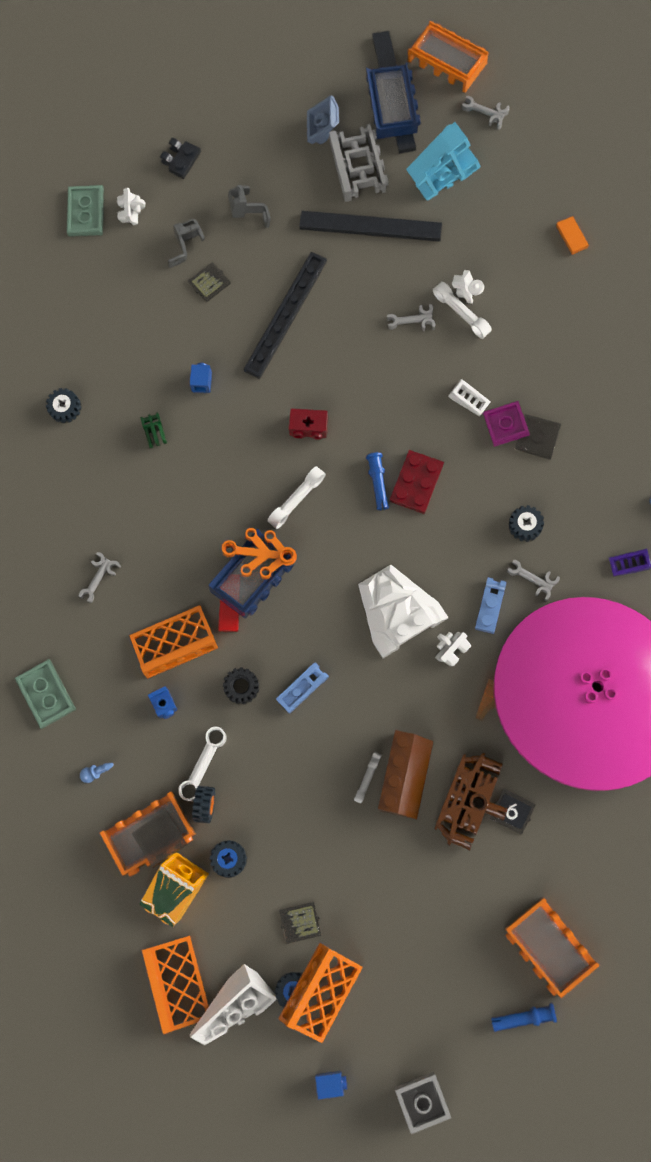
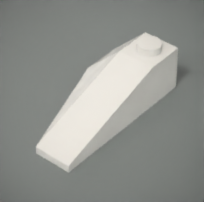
M243 964L229 977L190 1033V1037L206 1045L227 1033V1029L236 1023L239 1025L245 1023L244 1019L255 1013L257 1016L264 1012L276 1000V994L256 971Z

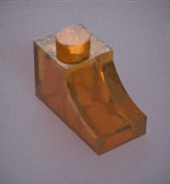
M491 679L488 680L475 718L483 721L489 711L496 708L494 680Z

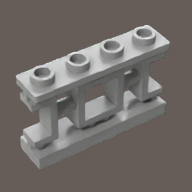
M367 124L365 129L360 127V135L350 138H344L343 131L339 132V134L336 131L329 132L330 146L345 202L352 201L353 196L355 198L359 197L358 189L374 186L375 193H379L380 190H382V193H386V186L389 185L388 177L383 174V170H385L384 162L379 159V155H381L380 147L375 144L377 140L376 132L371 129V125ZM366 136L368 137L371 153L368 146L362 148L358 146L366 143ZM339 142H341L342 148L352 147V150L344 151V159ZM366 156L368 165L352 168L350 159ZM374 166L377 171L379 183L377 181L376 176L367 178L366 176L367 174L374 173ZM347 172H349L350 178L360 177V180L352 181L353 189L350 187Z

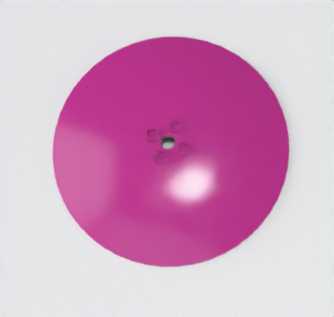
M577 597L547 604L531 613L516 626L502 647L497 660L494 675V699L499 720L507 737L519 754L530 765L557 782L590 791L617 790L642 782L651 776V621L617 602L593 597ZM592 683H599L602 691H594Z

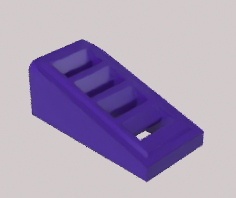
M648 549L609 558L613 577L651 569ZM640 556H643L645 565H641ZM631 558L636 559V567H633ZM624 559L628 560V569L625 568ZM619 560L622 568L620 571H618L616 561Z

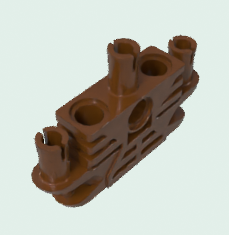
M485 753L466 757V754H463L434 829L436 831L438 828L442 832L449 846L453 843L470 851L472 847L470 844H473L474 838L458 833L456 829H465V832H472V835L475 836L484 813L497 817L502 821L506 816L504 814L507 813L508 808L489 801L498 778L495 776L492 778L490 774L484 775V772L479 770L483 768L499 775L503 763L485 757ZM465 763L476 764L473 770L465 767ZM475 774H477L479 776L477 778L474 788H472V781L474 779ZM468 792L474 794L469 800V807L464 805ZM480 798L483 801V807L480 809L473 806V799ZM461 810H464L465 812L459 825L457 820ZM442 821L452 824L450 831L444 827Z

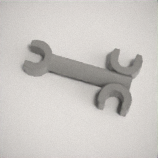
M466 96L465 100L469 104H462L463 111L475 110L490 116L489 126L493 122H497L498 130L502 127L504 116L509 113L508 105L505 110H501V103L499 102L496 105L495 111L474 103L473 98L470 96Z
M429 304L428 311H424L423 306L420 305V315L397 317L394 314L387 315V321H394V323L388 324V329L393 330L400 324L422 322V331H425V325L430 324L432 330H435V321L432 319V304Z
M100 552L96 553L101 558L100 562L91 561L93 566L99 568L88 588L81 590L79 593L81 599H83L85 594H89L87 600L89 603L94 601L95 596L93 592L105 572L108 571L111 576H115L116 573L111 571V568L113 566L121 567L119 562L108 560Z
M513 560L512 564L517 569L512 570L508 568L507 573L513 576L518 574L540 586L535 596H538L540 592H545L546 597L544 601H547L551 595L552 587L557 585L560 577L557 576L555 581H551L549 579L551 572L549 571L543 580L521 568L519 561Z
M373 753L354 801L358 803L363 802L382 754Z

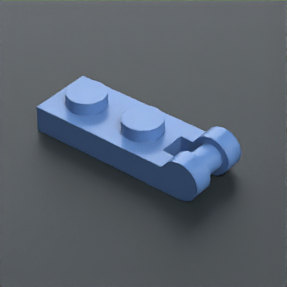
M487 578L475 630L494 634L507 582L493 581V578ZM491 588L498 589V593H490Z
M316 662L276 698L278 703L289 714L329 678L326 672L323 673L319 669L320 666ZM312 674L317 677L314 682L309 678Z

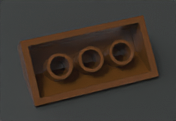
M395 730L378 811L417 820L434 741L416 734Z

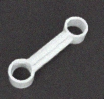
M440 282L433 289L435 297L442 303L446 302L471 326L476 336L483 339L492 331L489 323L481 317L478 318L456 298L451 288L445 282Z
M317 466L314 467L306 476L305 481L287 501L272 512L268 518V523L276 529L280 528L293 509L313 488H316L322 482L326 474Z
M211 727L206 732L207 743L190 778L179 787V795L185 801H194L195 796L190 799L184 797L182 794L183 788L188 784L194 785L195 788L199 786L216 749L223 746L226 742V733L220 727ZM219 730L223 734V739L218 744L211 743L209 739L211 732Z

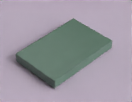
M103 185L68 187V237L103 235Z
M50 659L15 677L41 729L76 710Z

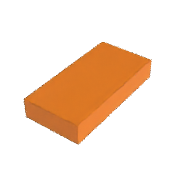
M573 216L556 223V227L572 255L588 248L589 244Z

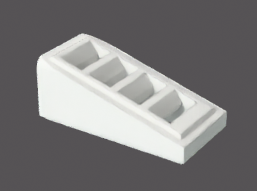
M462 379L448 395L453 401L478 416H481L490 403L487 398ZM466 393L469 394L467 399L464 398ZM473 397L476 398V400L473 402V404H471V403H470L471 399H472ZM479 401L482 402L479 408L475 407Z

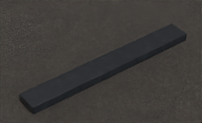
M389 31L372 33L379 68L397 66ZM400 78L382 80L391 121L410 120ZM413 134L395 136L399 154L416 151Z
M301 211L299 228L300 230L440 242L442 223Z
M313 252L309 254L244 367V372L258 379L262 377L326 265V258Z

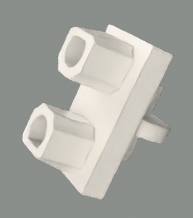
M129 188L123 189L124 194L117 197L118 205L124 208V210L117 212L118 219L122 223L130 222L132 225H137L138 214L141 213L140 210L145 208V201L140 199V196L130 193Z
M464 270L463 275H454L452 286L457 288V297L465 298L467 303L473 304L472 295H479L483 292V282L481 280H473L469 270Z
M448 632L446 636L439 634L437 638L440 640V643L437 645V648L441 651L435 658L453 667L459 660L453 652L458 649L465 653L471 647L466 639L467 635L464 632H457L454 636L451 632Z

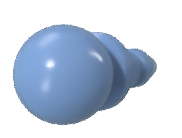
M105 763L98 767L92 765L91 767L83 768L80 771V779L84 783H90L94 779L99 778L101 773L111 769L114 764Z

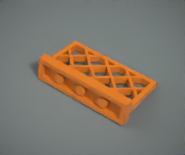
M200 605L129 635L142 672L147 679L218 649ZM199 612L201 617L198 623L189 621L191 615ZM174 622H183L180 631L172 629ZM187 624L196 627L192 635L183 633ZM160 628L166 630L162 639L154 636L156 630ZM199 628L206 630L209 635L202 639L196 637ZM169 632L178 634L174 643L166 641ZM142 636L148 638L144 646L138 645L135 639ZM181 636L190 639L188 645H178ZM152 639L160 642L156 651L148 648ZM164 644L172 646L171 651L167 654L160 653ZM146 651L153 653L152 660L144 663L143 657Z
M190 936L142 950L163 1034L198 1023L201 1017L197 1018L191 1014L196 1002L204 1006L205 1012L209 1006ZM187 941L189 951L185 957L174 952L179 943ZM175 945L173 950L167 948L169 946ZM164 948L171 952L165 964L157 960L156 950ZM172 954L183 959L178 971L167 965ZM189 954L191 955L192 961L187 959ZM185 961L194 966L191 978L180 973ZM159 964L163 965V968H162L161 972H160ZM165 967L176 973L171 984L162 980L161 975ZM178 974L189 980L184 991L172 986ZM195 974H196L197 982L193 980V977H194ZM191 982L197 984L200 989L196 999L185 993ZM164 984L167 985V986H169V988L167 989L166 992H165ZM171 988L181 993L176 1005L170 1003L167 999V994ZM184 995L194 1000L189 1012L178 1007ZM200 995L202 997L203 1003L198 1001ZM169 1005L174 1007L172 1013L170 1011ZM176 1009L187 1014L183 1023L174 1026L172 1016ZM189 1016L194 1018L193 1020L187 1021Z
M319 943L278 1019L287 1027L295 1029L322 1043L363 967ZM333 956L337 957L338 966L330 969L329 963ZM349 966L355 967L351 975L345 977L344 968ZM340 971L341 979L332 983L331 974ZM327 976L328 985L319 988L321 978ZM342 984L343 990L341 994L335 996L334 987ZM329 990L331 998L322 1002L321 993ZM316 995L318 1004L309 1007L308 1002L310 998ZM332 1003L333 1009L331 1013L325 1015L323 1007ZM319 1009L320 1018L312 1021L310 1012ZM306 1014L308 1023L301 1026L297 1025L300 1017ZM322 1022V1029L319 1035L314 1034L313 1026Z

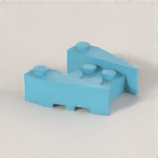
M456 122L446 126L443 132L406 169L426 200L438 195V192L445 186L447 189L452 187V182L458 179L461 181L466 179L481 167L477 158L468 148L471 146L468 138Z

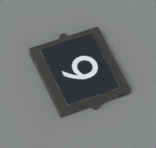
M503 789L498 802H495V804L508 808L507 813L504 814L506 816L503 821L492 815L490 819L522 835L527 823L531 821L530 816L536 805Z

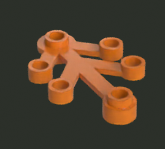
M248 528L245 532V537L247 540L252 541L258 549L238 547L232 540H227L222 544V553L226 557H233L235 554L257 557L241 567V575L243 577L251 576L252 571L269 558L276 559L268 567L265 566L260 569V577L266 580L280 566H290L297 559L295 550L291 547H284L272 530L265 532L264 539L267 543H272L277 551L269 550L259 538L254 528ZM249 532H253L255 535L253 537H249L247 534ZM272 534L274 537L273 539H268L266 536ZM232 548L233 551L231 553H228L226 549ZM287 554L290 555L291 558L286 560L283 556ZM248 568L250 572L244 573L243 569ZM264 570L269 572L267 576L262 574Z

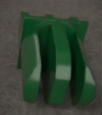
M156 412L152 416L149 414L145 418L143 416L140 417L149 448H153L149 433L153 434L156 446H160L158 431H160L163 444H167L159 413Z

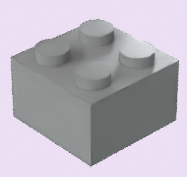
M434 1072L395 1087V1092L411 1134L451 1118Z

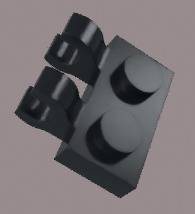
M171 138L169 149L177 152V155L173 158L169 153L163 151L160 155L161 163L169 166L168 170L170 173L184 179L200 155L201 148L187 141L182 145L177 139Z

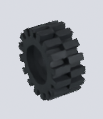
M239 667L240 669L234 668L232 672L229 671L227 673L228 676L224 678L223 690L230 701L244 705L246 702L250 703L253 698H256V694L259 692V682L253 672L247 668ZM239 679H245L249 684L247 691L244 693H237L234 690V683Z

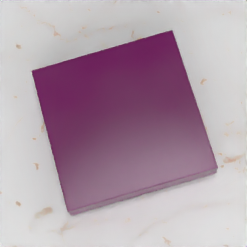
M519 401L483 412L494 447L530 435Z

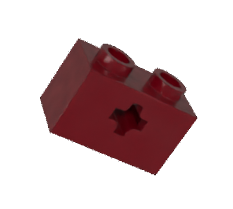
M291 408L289 420L290 436L297 439L311 437L315 440L327 438L328 411Z

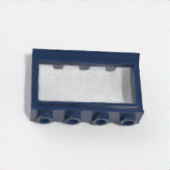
M407 63L405 65L378 69L366 67V82H368V93L371 97V110L373 109V122L376 127L377 139L418 133V126L421 125L420 114H416L418 103L417 99L414 100L413 97L415 95L414 84L411 85L413 80L412 70H408Z
M257 528V535L268 549L277 551L272 543L265 541L264 535ZM247 540L242 546L247 548L258 549L256 545L249 540ZM235 554L211 581L209 590L246 619L248 615L252 616L256 612L260 601H265L268 598L271 588L279 585L282 575L285 572L289 573L294 564L280 566L271 573L269 579L265 580L260 577V569L265 566L268 567L276 560L269 558L255 568L251 576L243 577L241 575V567L257 557ZM287 554L283 556L286 560L291 558L290 555ZM248 568L243 569V572L249 573L250 570ZM264 570L262 574L267 576L269 572Z

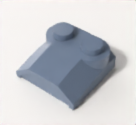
M330 95L307 111V142L323 144L328 140L329 132L339 123V107L333 96Z

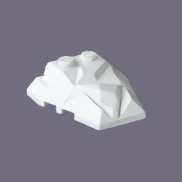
M392 565L387 566L358 584L372 642L382 658L392 654L399 649L401 644L427 628H434L448 619L438 601Z

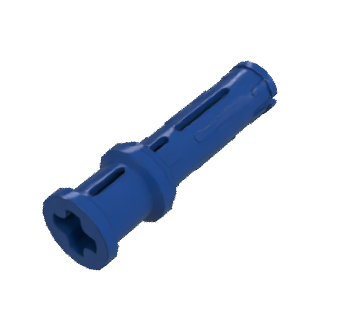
M380 452L366 455V460H368L370 468L368 474L373 480L377 510L381 511V503H383L384 510L388 509L389 506L383 479L385 469L382 467L381 462L383 455Z
M553 1003L540 1008L534 1006L530 1008V1011L491 1018L494 1032L530 1024L539 1026L540 1023L557 1022Z

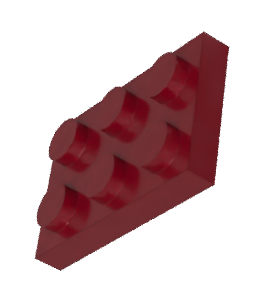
M409 450L390 497V502L425 514L444 462Z

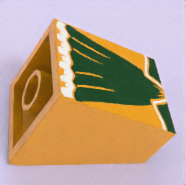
M175 852L161 864L139 905L144 907L148 913L156 915L163 923L174 927L186 912L209 873Z

